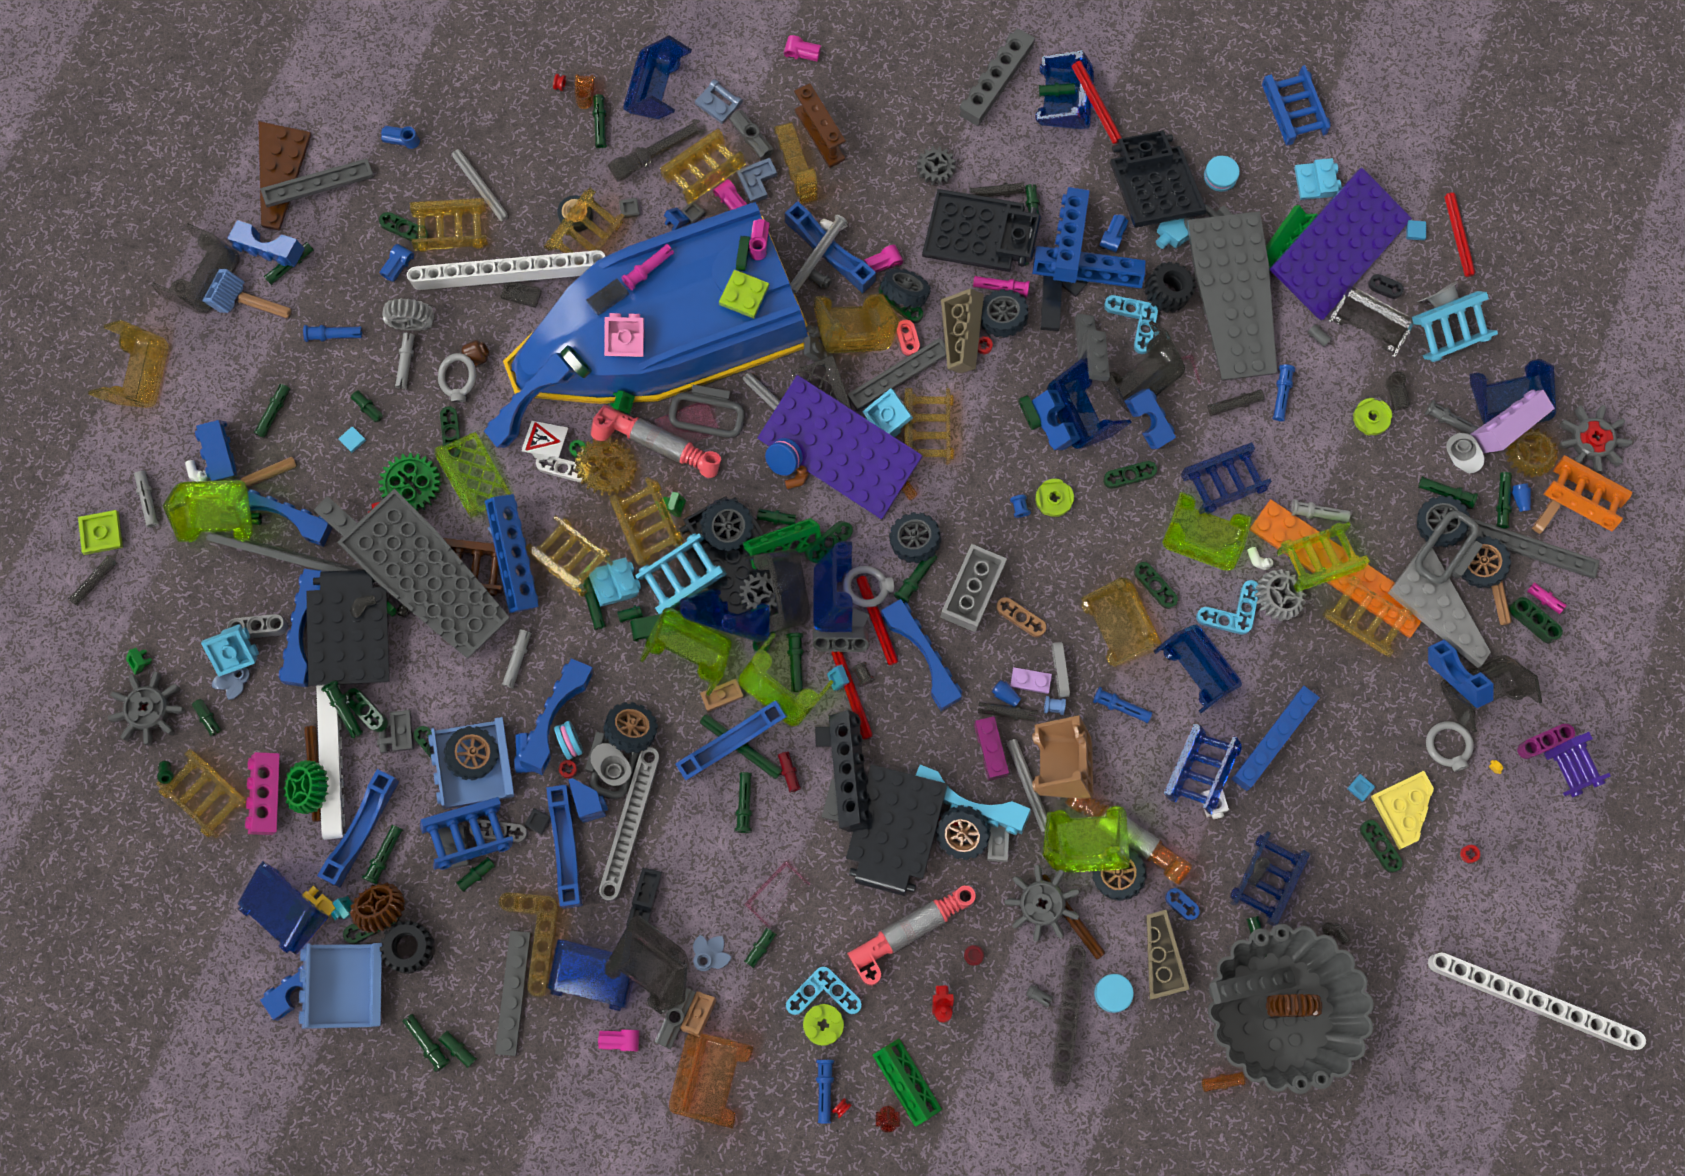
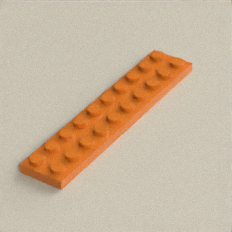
M1270 499L1249 530L1408 638L1412 637L1422 622L1388 594L1395 582L1297 516H1292L1291 512Z

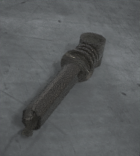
M693 119L692 124L649 147H636L633 153L611 161L607 166L615 180L620 182L629 177L632 172L642 167H649L651 160L698 134L703 136L705 129L699 131L696 125L700 120Z

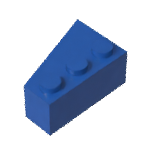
M222 420L196 425L195 436L197 441L201 442V457L203 460H206L207 467H205L207 477L211 478V481L237 476L234 456L229 446L230 437H227L224 428L227 426V422Z

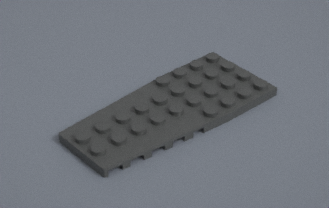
M1260 211L1187 220L1195 278L1200 297H1202L1203 310L1207 317V327L1211 333L1212 347L1215 349L1217 367L1219 366L1221 380L1277 373L1269 263Z
M395 489L337 542L379 585L467 659L510 619L440 534Z

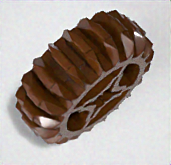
M379 882L377 886L372 884L371 888H365L363 893H358V898L353 899L354 904L351 905L350 914L353 923L361 931H366L367 933L371 931L377 933L378 930L384 931L385 927L391 928L390 924L397 922V917L402 916L401 912L405 910L403 894L394 884H389L388 882L384 884Z
M1315 994L1271 995L1267 997L1266 1003L1267 1014L1271 1017L1319 1016L1322 1014L1323 1008L1321 997Z

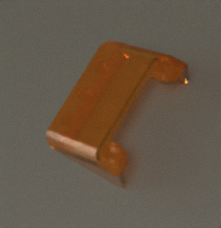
M703 1033L700 1037L688 1034L669 1100L670 1111L674 1114L733 1129L735 1113L731 1109L725 1108L736 1063L737 1061L747 1062L752 1055L753 1046Z

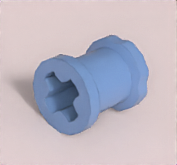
M1046 696L1044 713L1054 712L1064 715L1066 699H1051L1049 696Z

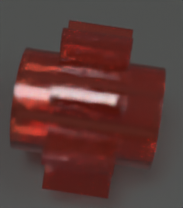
M891 1106L882 1107L880 1112H876V1127H880L883 1132H893L896 1127H900V1112H895V1109Z

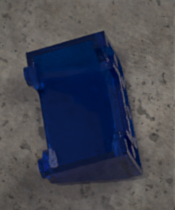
M1083 50L1042 56L1040 73L1046 79L1045 85H1052L1055 82H1059V84L1075 83V94L1059 95V97H1055V95L1044 96V106L1039 107L1035 113V119L1041 126L1080 130L1090 127L1092 104L1072 68L1074 63L1081 61L1091 81L1094 83L1093 65Z
M852 541L836 543L814 566L813 625L818 631L852 632V597L847 592H837V582H842L843 576L852 570Z
M711 589L680 599V611L687 620L760 643L769 638V605L762 603L757 605L755 609L740 614L728 611V602H723L719 597L721 590Z
M264 861L256 868L237 903L240 906L238 910L245 916L250 915L280 942L278 946L287 954L291 951L297 955L329 918L323 910H319L313 902L309 901L293 887L276 868Z
M558 939L547 989L551 990L550 994L562 997L563 993L609 1004V1009L621 1011V1008H627L639 961L630 956Z

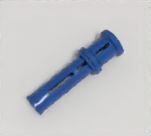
M304 325L303 335L305 342H309V340H321V342H324L327 339L362 338V327H326L324 325L308 327V325Z
M1286 364L1279 366L1280 375L1279 380L1276 381L1278 392L1272 418L1281 422L1285 421L1289 389L1293 387L1292 378L1293 373L1296 371L1294 366Z
M1102 687L1097 689L1093 699V703L1107 706L1109 710L1116 709L1146 723L1149 722L1152 716L1151 711L1124 701L1117 694H1111L1102 690Z
M816 1060L818 1064V1077H816V1081L819 1083L818 1123H831V1083L834 1081V1077H832V1064H834V1060Z

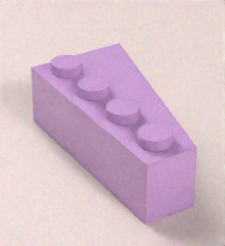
M1531 390L1524 394V398L1513 403L1508 409L1470 435L1476 439L1483 453L1504 450L1555 408L1544 390Z

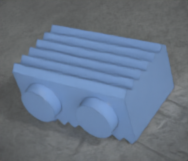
M219 269L202 301L218 312L228 313L233 309L235 305L234 300L242 292L245 282L229 270Z

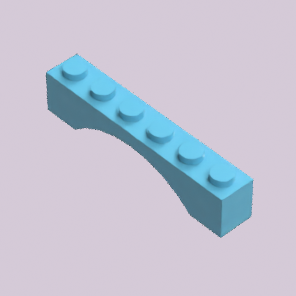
M923 765L919 766L915 776L945 783L938 771ZM947 787L943 802L950 805V808L964 805V807L971 806L974 810L978 809L982 812V816H986L988 824L997 828L1002 826L1006 828L1005 831L1013 835L1023 833L1031 813L1030 808L1012 801L998 805L974 803L960 797L949 787Z

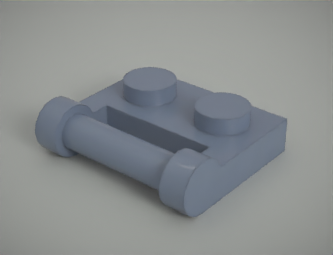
M714 79L709 84V87L695 100V104L723 124L742 104L743 99L739 96H734L719 85L720 82ZM717 91L732 104L730 106L715 96L713 92Z

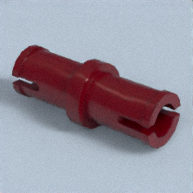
M789 751L778 754L777 757L783 770L781 774L782 777H785L789 793L800 790L801 786L796 776L797 769L793 766Z

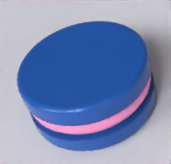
M780 438L768 447L765 458L773 472L786 476L792 474L801 465L803 455L800 447L794 441L788 438Z

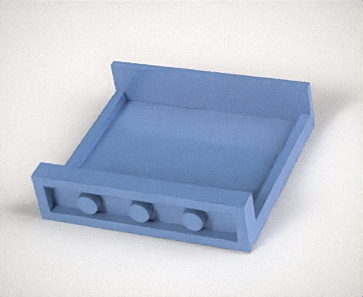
M502 717L494 718L495 721L468 725L474 728L475 726L481 727L483 731L487 730L488 734L495 738L494 742L498 745L497 751L499 756L496 765L486 776L477 780H463L462 777H456L452 771H449L448 765L444 761V748L453 733L467 726L436 731L434 728H431L432 734L428 735L430 747L434 746V754H431L432 765H436L437 773H434L435 785L439 784L440 792H436L437 803L441 804L443 809L471 805L499 797V800L514 797ZM469 739L463 741V743L468 748H470L471 740ZM474 740V747L481 746L480 743ZM460 745L457 748V753L466 752ZM484 748L479 750L478 754L485 756ZM458 756L461 763H463L466 759L465 756ZM475 757L478 766L483 763V759ZM468 760L466 766L474 767L472 760Z
M382 943L304 945V949L300 951V961H304L303 969L300 970V982H303V990L299 992V1003H302V1011L299 1012V1024H302V1029L380 1026L382 959L380 947H382Z

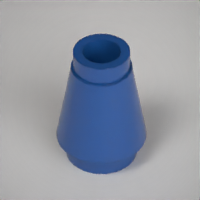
M1528 483L1512 486L1513 491L1511 492L1519 512L1531 510V488H1529Z
M1000 680L991 691L995 694L994 697L1013 707L1021 700L1006 681Z

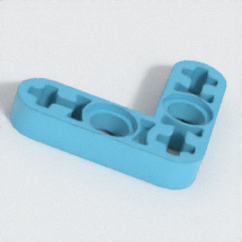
M1115 295L1107 297L1104 303V308L1107 312L1139 319L1134 350L1139 354H1146L1152 344L1158 313L1157 307H1153L1149 302ZM1111 301H1115L1116 305L1114 308H1112L1111 304L1108 303H1111ZM1123 302L1124 305L1122 307V310H1120L1121 303ZM1133 305L1136 311L1128 312L1126 306ZM1150 308L1153 313H1151L1149 320H1145L1147 317L1146 311ZM1147 325L1151 331L1144 333L1141 331V326ZM1142 337L1146 338L1144 349H1141L1140 345H1138L1141 343Z
M1249 580L1242 585L1236 614L1203 607L1196 614L1197 621L1204 626L1242 635L1247 634L1252 628L1258 597L1254 595L1258 592L1255 589L1258 583ZM1252 585V589L1255 591L1251 593L1250 598H1243V596H1248L1249 591L1246 588ZM1243 603L1250 604L1252 607L1251 612H1244L1241 605ZM1208 612L1207 615L1210 617H1214L1217 614L1215 623H1212L1214 620L1212 618H1208L1206 621L1203 620V616H1200V614ZM1221 616L1228 618L1229 624L1227 626L1219 623ZM1243 616H1246L1245 625L1248 627L1242 630L1238 623L1240 624L1243 621Z
M827 967L818 968L786 1002L787 1011L792 1015H798L825 990L849 1014L858 1013L862 1005L860 999ZM820 971L823 973L827 971L829 973L827 977L830 981L832 978L836 979L829 989L825 987L828 985L825 980H819L820 975L818 973ZM807 985H812L815 988V994L811 997H807L803 992ZM835 985L843 987L844 993L841 996L833 995L832 988ZM847 992L851 994L847 998L851 1001H857L856 1006L858 1008L856 1010L853 1008L849 1010L847 1008L849 1004L845 1000L843 1004L839 1001L845 997ZM800 993L808 1002L804 1004L802 1001L799 1004L800 1010L794 1009L792 1011L790 1009V1002L792 1000L797 1002L800 997L796 995Z

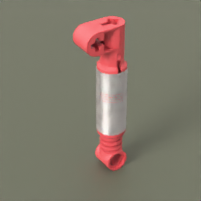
M605 404L593 418L591 436L595 440L605 441L617 430L627 435L628 439L650 448L667 458L681 464L689 463L690 466L698 468L704 477L713 478L718 473L721 462L719 454L713 451L704 453L703 450L694 447L690 441H686L639 417L633 418Z
M964 885L952 892V896L949 894L947 895L948 898L943 897V901L941 899L933 900L907 915L906 918L904 917L881 930L878 936L847 953L862 981L867 985H876L881 979V971L875 960L887 953H895L898 949L900 950L905 945H909L924 934L926 935V933L928 934L931 930H935L938 926H942L951 917L950 914L954 915L955 911L958 913L959 909L963 910L971 906L976 896L973 888ZM961 892H968L971 899L967 902L960 899ZM873 962L874 966L870 967L871 972H876L875 979H867V970L861 973L859 969Z

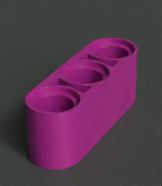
M1561 724L1519 744L1517 748L1518 754L1523 759L1535 757L1574 738L1575 730L1570 724ZM1560 730L1565 732L1566 738L1561 736ZM1543 737L1548 740L1549 746L1544 744ZM1526 745L1531 747L1532 753L1527 752Z

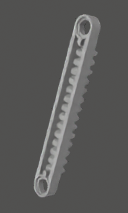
M652 747L641 751L601 881L599 893L606 901H614L619 897L660 759L657 750ZM651 752L655 755L653 762H645L644 756L646 753ZM612 885L615 887L614 895L606 896L604 894L605 887Z

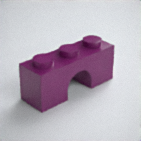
M995 717L976 720L974 728L978 744L980 743L982 749L983 763L988 781L1007 777L1009 771Z

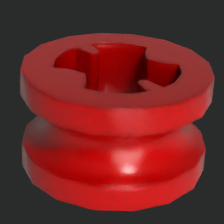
M556 74L553 81V89H559L563 92L566 76Z
M985 336L979 338L978 353L983 355L990 353L993 345L990 338ZM986 342L989 348L985 347V349H982L980 343Z
M565 760L559 765V773L564 778H572L577 773V766L573 761ZM567 764L569 767L573 766V769H571L572 773L570 774L567 772L563 773L564 766Z
M1467 845L1461 849L1460 856L1464 862L1473 863L1480 858V851L1474 845ZM1470 849L1473 850L1472 853H1475V856L1471 857V859L1468 858L1469 855L1466 856V852Z
M844 1098L832 1112L837 1113L838 1118H840L852 1105L847 1104Z

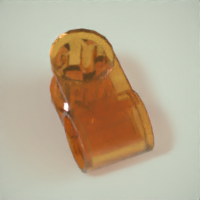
M575 74V98L577 106L581 109H588L592 105L595 83L594 75L579 76V74Z

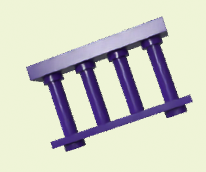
M1589 732L1574 737L1544 753L1547 760L1553 758L1554 761H1557L1570 790L1563 793L1564 797L1571 794L1573 798L1583 794L1582 789L1591 785L1594 788L1606 783L1604 779L1611 777L1610 773L1600 776L1586 748V742L1592 740Z

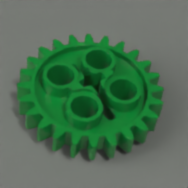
M409 453L408 458L402 454V459L400 460L395 456L394 463L388 461L389 468L383 467L386 473H380L381 478L384 479L378 481L383 486L379 488V491L383 493L381 495L384 499L393 489L404 499L408 493H413L410 499L405 500L417 512L418 507L425 510L424 504L432 505L430 499L436 500L437 498L434 493H440L439 488L436 487L441 486V482L438 480L441 476L437 473V467H433V462H428L426 456L421 459L420 454H417L415 458L412 453ZM409 468H415L412 473H406ZM402 472L422 493L419 495L398 473ZM400 480L399 485L392 486L394 481ZM427 480L426 485L419 486L421 481Z

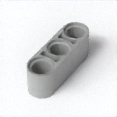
M277 614L234 618L227 625L228 629L241 624L242 628H247L250 638L279 636L288 630L287 622ZM280 621V622H281L280 627L277 628V629H274L275 623H277V622ZM261 623V624H262L261 628H260L259 630L255 631V630H254L255 626H256L257 624Z

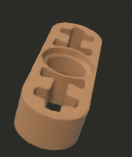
M1551 499L1546 506L1547 509L1541 513L1531 529L1541 534L1562 504Z
M1004 597L998 601L996 609L1000 615L1033 637H1041L1045 633L1046 624L1043 620L1010 598ZM1001 603H1008V608L1012 611L1014 607L1017 608V610L1014 611L1012 617L1009 616L1011 614V611H1009L1008 609H1006L1005 611L1002 610V605H1000ZM1023 613L1027 619L1025 622H1018L1016 615ZM1030 618H1032L1033 620L1031 623L1035 626L1040 624V629L1042 631L1038 630L1037 632H1034V627L1029 624V627H1026L1025 625H1027Z

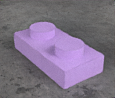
M1013 667L1010 686L1011 688L1049 694L1052 674Z

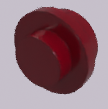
M971 945L965 950L964 959L969 965H979L984 959V952L979 946Z

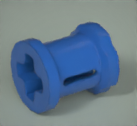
M1024 494L1010 499L1015 510L1014 518L1025 517L1031 514L1026 503L1027 496Z

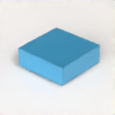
M1409 220L1406 225V239L1425 240L1426 222Z
M838 665L827 673L834 691L840 690L849 683L843 665Z
M1359 774L1347 789L1363 802L1375 786Z

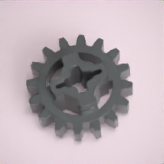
M932 146L931 151L925 149L924 154L920 153L919 159H917V172H920V178L925 177V183L930 180L931 185H934L935 182L941 185L942 180L947 183L948 177H953V172L956 169V160L953 159L952 153L947 154L948 149L941 151V146H939L938 150H935L934 146Z
M757 573L756 578L750 575V581L744 579L745 586H740V590L744 593H740L739 596L743 599L741 604H747V611L753 609L754 615L757 611H760L761 615H763L764 610L771 613V607L777 608L775 601L780 602L781 598L777 595L781 594V590L777 589L779 583H773L774 577L768 579L767 573L763 577L760 576V573ZM767 584L772 588L773 593L768 591ZM760 591H763V594L761 595V597H758V596H757V593H760ZM747 595L754 599V603L750 602Z

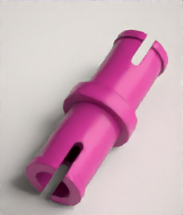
M1535 582L1527 591L1540 600L1543 606L1547 605L1559 615L1567 606L1555 598L1552 592L1548 593Z

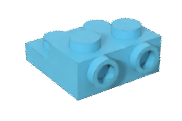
M1333 158L1319 159L1311 164H1300L1294 167L1300 200L1334 197L1341 189V181L1336 178L1338 164L1333 162Z
M892 388L862 411L866 416L865 419L893 437L902 432L900 428L913 419V416Z
M626 557L588 570L587 573L600 607L628 600L638 595L641 588L638 579H634L632 574L634 572L633 564L628 562Z
M241 624L225 629L221 634L205 639L201 643L219 677L255 664L257 660V655H259L258 649L255 644H250L248 640L250 639L249 631L247 628H242Z

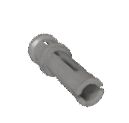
M1296 499L1291 504L1292 516L1301 515L1306 516L1308 519L1319 517L1346 523L1350 519L1349 510L1316 506L1313 502L1303 503L1298 502Z

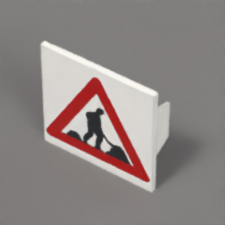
M531 421L521 451L532 453L538 459L548 460L549 457L559 459L568 428Z

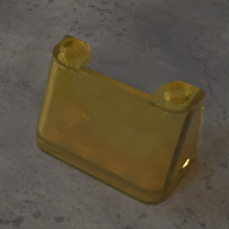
M883 294L869 295L864 300L863 306L831 308L832 301L829 297H815L814 311L822 343L828 353L883 351L892 345L900 320Z
M1120 577L1081 598L1083 602L1081 604L1082 609L1086 614L1089 613L1094 617L1109 648L1106 659L1111 666H1121L1163 647L1142 600L1130 579Z

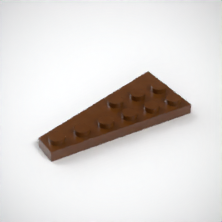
M258 121L260 188L298 178L312 135L311 132ZM260 190L261 226L280 231L289 202L267 208Z

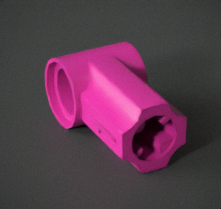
M790 35L783 54L785 57L790 56L795 57V59L800 57L817 62L821 45L804 42L800 37Z
M729 179L713 189L714 195L718 196L722 200L720 202H724L730 210L747 205Z
M763 219L753 221L751 240L749 242L750 256L757 261L764 259L767 254L766 248L770 223Z
M889 245L881 253L864 259V262L876 273L896 265L900 266L904 262L896 245Z
M640 1030L599 1031L598 1049H620V1051L638 1052Z

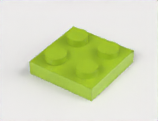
M734 270L719 300V305L754 319L769 288V283Z
M117 510L78 517L81 550L84 555L123 548L119 512Z

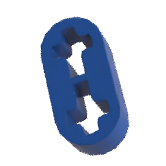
M1173 888L1166 893V903L1181 917L1189 921L1198 917L1199 907L1181 890ZM1170 893H1178V900L1182 903L1179 904L1177 901L1171 902L1172 897ZM1183 905H1185L1188 908L1192 906L1194 908V916H1187L1185 914L1187 910L1183 907Z

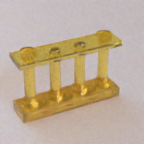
M718 128L660 167L663 179L667 183L675 180L684 189L682 193L688 205L746 165L741 151L733 155L724 146L723 134ZM717 149L728 159L720 166L710 156ZM704 160L713 170L704 175L695 164ZM688 169L698 179L691 186L680 176Z
M590 187L582 193L544 245V248L548 251L559 249L563 253H573L561 240L565 234H569L588 251H599L614 230L617 231L623 224L621 220L625 215L621 213L613 217L594 201L593 195L596 191ZM585 206H590L610 223L605 232L584 215L582 210ZM575 220L582 222L600 237L595 246L573 229L572 224Z
M484 198L410 202L412 216L417 217L418 239H412L414 251L425 252L432 249L461 247L482 248L488 245L486 235H481L480 214L486 212ZM471 213L473 214L474 235L463 236L462 215ZM445 215H454L455 237H444L443 217ZM426 216L436 217L437 238H426Z
M905 388L904 405L913 416V419L904 425V444L923 455V457H946V465L950 464V459H954V448H950V406H953L954 398L953 395H950V388H946L945 397L916 396V394H912V388ZM916 404H945V414H916V412H913V406H916ZM916 421L945 422V432H917L913 430V423H916ZM916 439H945L946 450L916 449V447H913V441H916Z
M649 477L645 478L648 487L627 498H622L616 494L609 498L637 565L641 567L651 565L650 555L671 544L679 547L683 541V537L676 530L662 498L660 484L657 480ZM652 494L655 501L653 505L634 515L629 514L627 508H629L630 504ZM659 510L662 517L661 521L640 532L636 530L635 524L637 521ZM666 527L670 537L647 549L644 548L642 541L645 537Z
M555 515L553 518L559 526L540 546L534 547L529 543L525 547L526 551L534 560L583 597L587 592L583 586L584 580L603 560L611 566L613 564L609 558L611 554L603 547L599 549L571 527L572 524L567 519L563 518L561 520ZM564 531L571 535L553 556L547 557L545 555V551ZM577 540L584 545L566 566L560 567L558 565L561 557ZM590 550L597 555L578 576L573 577L570 575L571 570Z
M1346 577L1344 581L1350 585L1334 609H1325L1322 617L1390 658L1394 652L1390 649L1392 646L1390 644L1406 620L1414 622L1416 618L1412 617L1413 613L1408 609L1396 607L1361 585L1363 581L1357 577ZM1357 588L1364 592L1366 596L1351 619L1345 621L1340 617L1342 615L1341 611ZM1375 599L1383 604L1368 629L1361 631L1357 628V622L1371 601ZM1391 609L1400 616L1385 639L1379 642L1374 639V632Z
M189 749L184 754L189 758L185 767L167 785L158 781L156 783L160 788L158 792L166 799L170 797L202 827L200 831L205 836L217 838L219 835L214 829L235 807L241 806L245 809L246 798L195 751ZM198 767L202 770L201 777L181 798L172 792L193 769ZM212 780L217 784L215 790L195 811H192L186 803L207 781L210 782ZM221 794H228L231 797L229 799L230 802L206 824L200 816Z

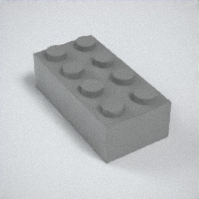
M971 544L942 609L940 618L976 633L1007 558Z

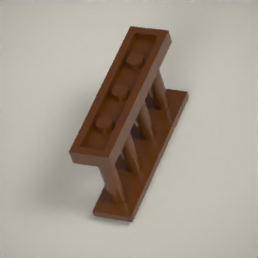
M809 83L795 90L794 93L801 103V106L795 108V113L828 167L831 168L845 161V157L838 146L845 143L846 140L812 85Z
M443 538L460 559L464 553H470L473 556L471 572L477 579L481 557L483 555L491 556L492 565L489 584L482 585L491 596H497V593L502 594V586L497 585L499 564L494 544Z

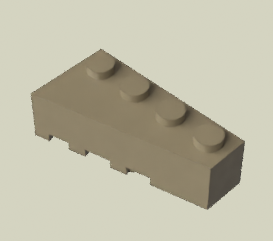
M972 288L941 299L947 368L957 373H965L976 369L984 294Z
M1167 910L1146 915L1149 1000L1190 990Z

